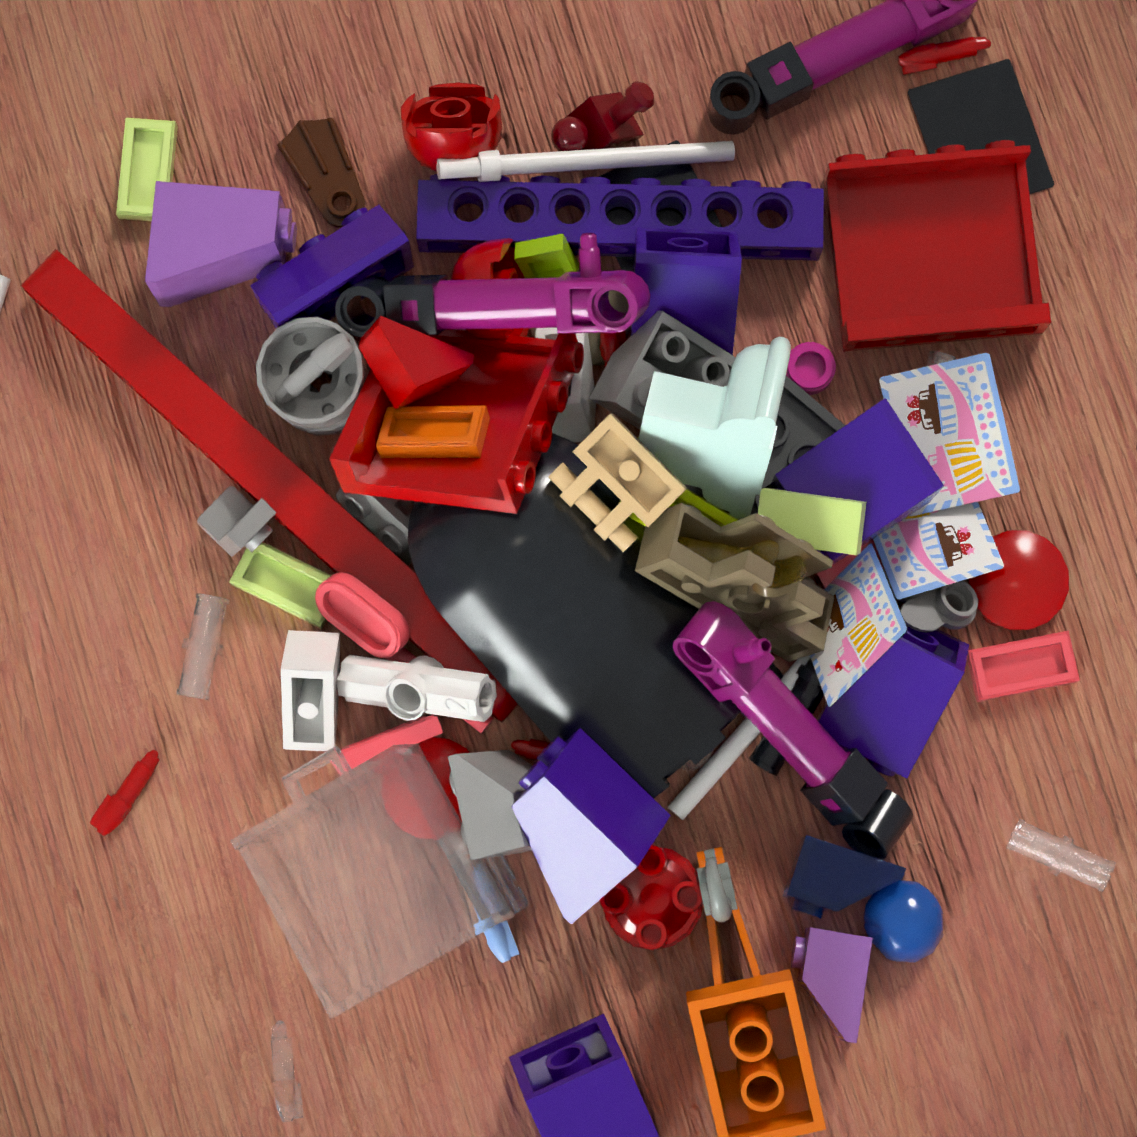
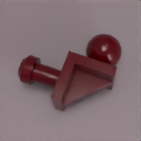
M635 81L626 88L624 97L621 92L590 96L569 115L560 119L554 125L551 132V140L554 147L558 151L605 149L615 143L638 140L644 134L633 115L637 112L644 113L654 105L655 100L652 89L645 83Z

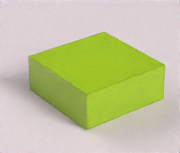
M564 234L515 243V261L525 278H559L566 272H579V262Z

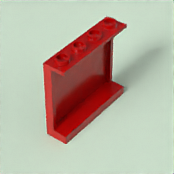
M1000 140L986 144L985 149L965 151V146L947 145L937 148L934 154L915 155V151L911 149H900L885 154V158L866 160L863 154H847L837 157L834 163L828 164L824 175L843 352L1043 334L1051 323L1049 303H1042L1026 160L1031 153L1030 145L1015 146L1014 141Z
M447 329L438 335L431 336L474 354L473 364L452 386L405 406H486L490 420L480 458H380L376 444L386 408L393 407L374 373L370 370L329 458L343 492L517 514L525 493L529 494L533 489L536 476L535 469L541 454L546 453L550 447L552 427L558 413H562L566 408L568 388L574 373L578 374L582 369L584 348L582 343L578 342L575 333H558L556 340L508 335V338L482 339L469 334L467 331Z

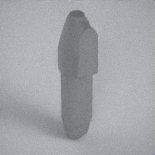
M346 333L337 334L316 347L311 352V356L282 382L275 392L276 402L286 403L293 397H297L324 371L333 372L353 353L354 348L350 344V338Z

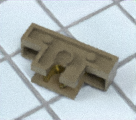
M683 503L667 508L649 527L645 526L635 568L637 573L698 609L705 602L710 601L725 605L740 617L757 639L766 638L770 641L772 653L788 662L824 651L835 596L818 587L807 576L832 568L833 560L815 550L809 542L797 539L776 526L772 519L757 513L721 527L703 516L697 508Z

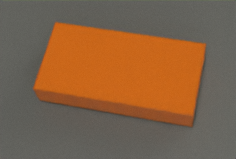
M403 406L396 410L394 407H387L376 448L380 458H480L490 416L486 406Z

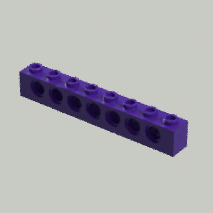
M437 174L430 176V180H418L416 240L419 252L464 253L474 245L489 240L511 238L513 239L509 246L511 248L515 247L517 242L564 234L574 255L579 256L581 234L595 233L597 235V246L600 248V256L634 257L636 228L738 232L742 259L819 261L823 250L824 189L811 188L810 183L803 181L785 182L781 185V188L761 187L760 182L753 180L735 181L731 183V187L711 186L710 181L703 179L684 180L681 182V185H661L659 180L653 178L633 179L631 184H610V180L603 177H586L581 179L580 183H560V179L553 176H535L530 179V182H510L509 177L501 175L500 181L479 182L460 181V178L438 179ZM464 204H475L483 211L478 219L471 222L460 220L455 213ZM514 205H525L533 212L531 218L522 223L509 220L505 214ZM564 206H575L582 211L583 217L576 223L566 224L557 218L556 213ZM614 207H624L631 211L634 218L627 224L617 225L609 221L606 214ZM665 208H674L683 215L684 220L678 225L667 226L658 220L657 213ZM715 209H724L732 215L734 222L726 227H717L708 220L707 214ZM765 210H773L782 216L784 224L777 228H768L760 223L757 215Z

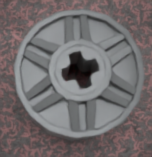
M319 317L296 318L278 327L263 343L256 362L257 386L266 404L296 429L316 436L335 435L342 432L371 368L360 352L358 342L337 323ZM345 332L350 338L349 342L354 350L333 372L324 371L332 378L331 383L322 384L320 392L310 384L297 397H293L288 402H276L275 392L291 373L311 356V352L327 339Z

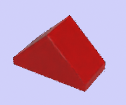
M380 316L362 336L358 346L395 410L452 386L473 364L474 354L383 316Z

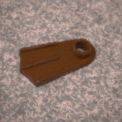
M333 118L299 120L291 132L278 143V149L326 222L334 227L342 228L341 223L348 215L365 207V199ZM341 196L348 197L351 200L350 207L344 211L336 210L333 207L335 199Z

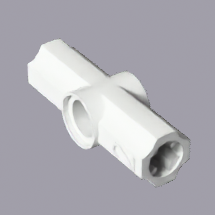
M349 655L341 662V670L337 678L338 696L345 697L347 702L387 707L395 716L406 721L416 720L424 713L485 722L492 715L493 704L497 697L495 680H491L488 674L447 669L437 660L428 656H418L409 663Z

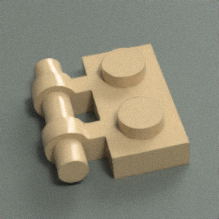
M612 413L573 451L587 468L577 477L562 463L548 477L562 491L560 497L570 507L575 504L596 525L594 531L604 541L609 538L622 552L626 551L638 538L624 524L625 520L632 513L649 527L687 489ZM599 479L621 500L612 511L590 490Z

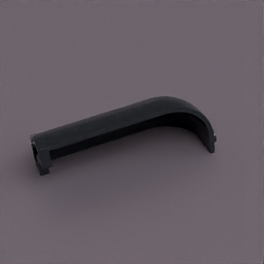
M552 433L550 447L546 453L541 454L536 466L533 489L529 494L525 493L517 514L416 501L408 523V543L415 572L426 595L445 621L551 742L557 736L567 741L581 728L654 799L669 787L670 783L667 781V778L689 760L695 765L699 763L726 738L721 731L742 711L731 699L719 702L679 660L673 649L674 640L699 609L635 571L645 526L630 517L625 520L624 524L638 538L626 551L622 552L609 538L604 541L594 531L596 525L575 504L570 507L560 497L562 491L548 478L562 463L577 477L587 468L573 453L579 445ZM600 479L590 488L611 511L620 502V499ZM772 662L769 668L781 680L784 675Z

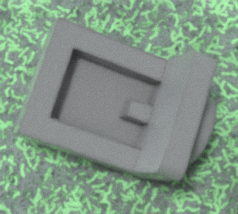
M229 486L197 519V524L232 557L244 546L253 552L273 531L266 523L277 512L262 498L252 505L235 487Z

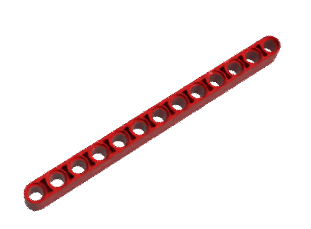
M55 249L20 285L36 303L256 502L262 498L277 512L273 517L334 573L343 572L356 577L400 611L409 626V641L421 652L437 660L444 668L488 674L491 680H495L497 697L493 704V717L502 723L518 706V703L440 615L426 595L417 574L63 254Z

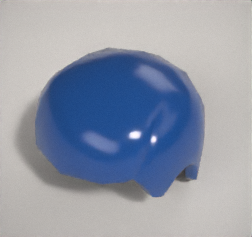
M894 879L875 889L865 905L864 928L867 936L873 938L872 943L889 960L917 962L932 954L943 937L942 908L933 893L916 881Z

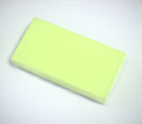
M140 118L125 119L116 215L119 219L152 221L156 181L173 182L178 129L176 121Z
M770 488L761 489L758 514L772 519L776 526L797 539L809 542L815 550L850 555L861 553L867 502Z
M264 542L253 552L246 548L229 581L231 585L321 629L326 622V619L318 610L315 595L318 586L332 575Z

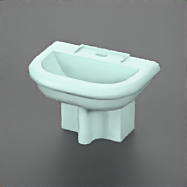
M784 337L773 339L770 345L756 344L746 347L739 352L732 364L728 384L724 387L654 371L639 440L683 484L701 488L703 497L708 502L720 509L729 511L730 515L738 520L751 514L755 496L760 495L777 431L776 420L791 352V344Z

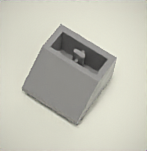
M657 311L612 354L589 399L636 428L641 429L654 371L724 387L728 384L732 364L736 357L664 311Z
M511 750L461 753L448 756L451 769L449 776L450 786L453 793L457 796L462 819L461 835L464 844L469 850L470 859L476 860L531 851V847L511 806L524 790L518 784L519 780L532 765Z

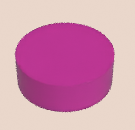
M801 343L790 352L786 376L807 394H818L830 385L835 375V359L829 349L819 343Z

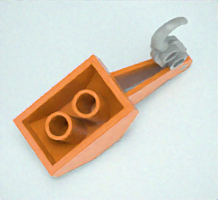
M722 846L696 852L699 868L697 869L699 886L707 919L714 986L685 993L718 1137H794L826 1130L791 971L787 969L761 975L736 901L728 862H725ZM732 916L751 978L726 983L718 922H725Z

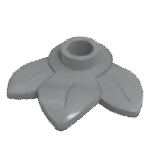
M883 569V571H884V573H885V576H886V578H887V580H888V583H889V585H890V588H891V590H892V587H891V584H890L889 579H888V577H887V574H886V572H885V569ZM964 581L898 600L904 603L900 612L905 624L920 632H933L941 626L953 630L965 628L975 618L978 607V598L974 589Z

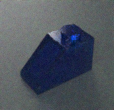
M805 835L801 837L783 897L794 900L792 910L822 919L824 910L831 913L838 912L903 879L906 868Z

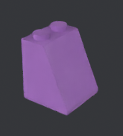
M156 181L145 282L159 306L172 307L256 278L262 269L274 262L281 261L285 264L286 252L294 253L296 246L297 225L296 222H292V210L285 208L280 191Z

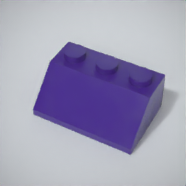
M380 205L375 206L369 211L365 207L354 211L342 221V228L328 237L320 234L311 238L299 248L300 254L285 264L281 261L274 262L257 274L256 279L258 281L251 284L250 287L255 298L276 329L296 318L319 317L330 321L336 317V302L340 294L352 285L371 276L384 277L388 281H392L414 268L410 242L407 236Z

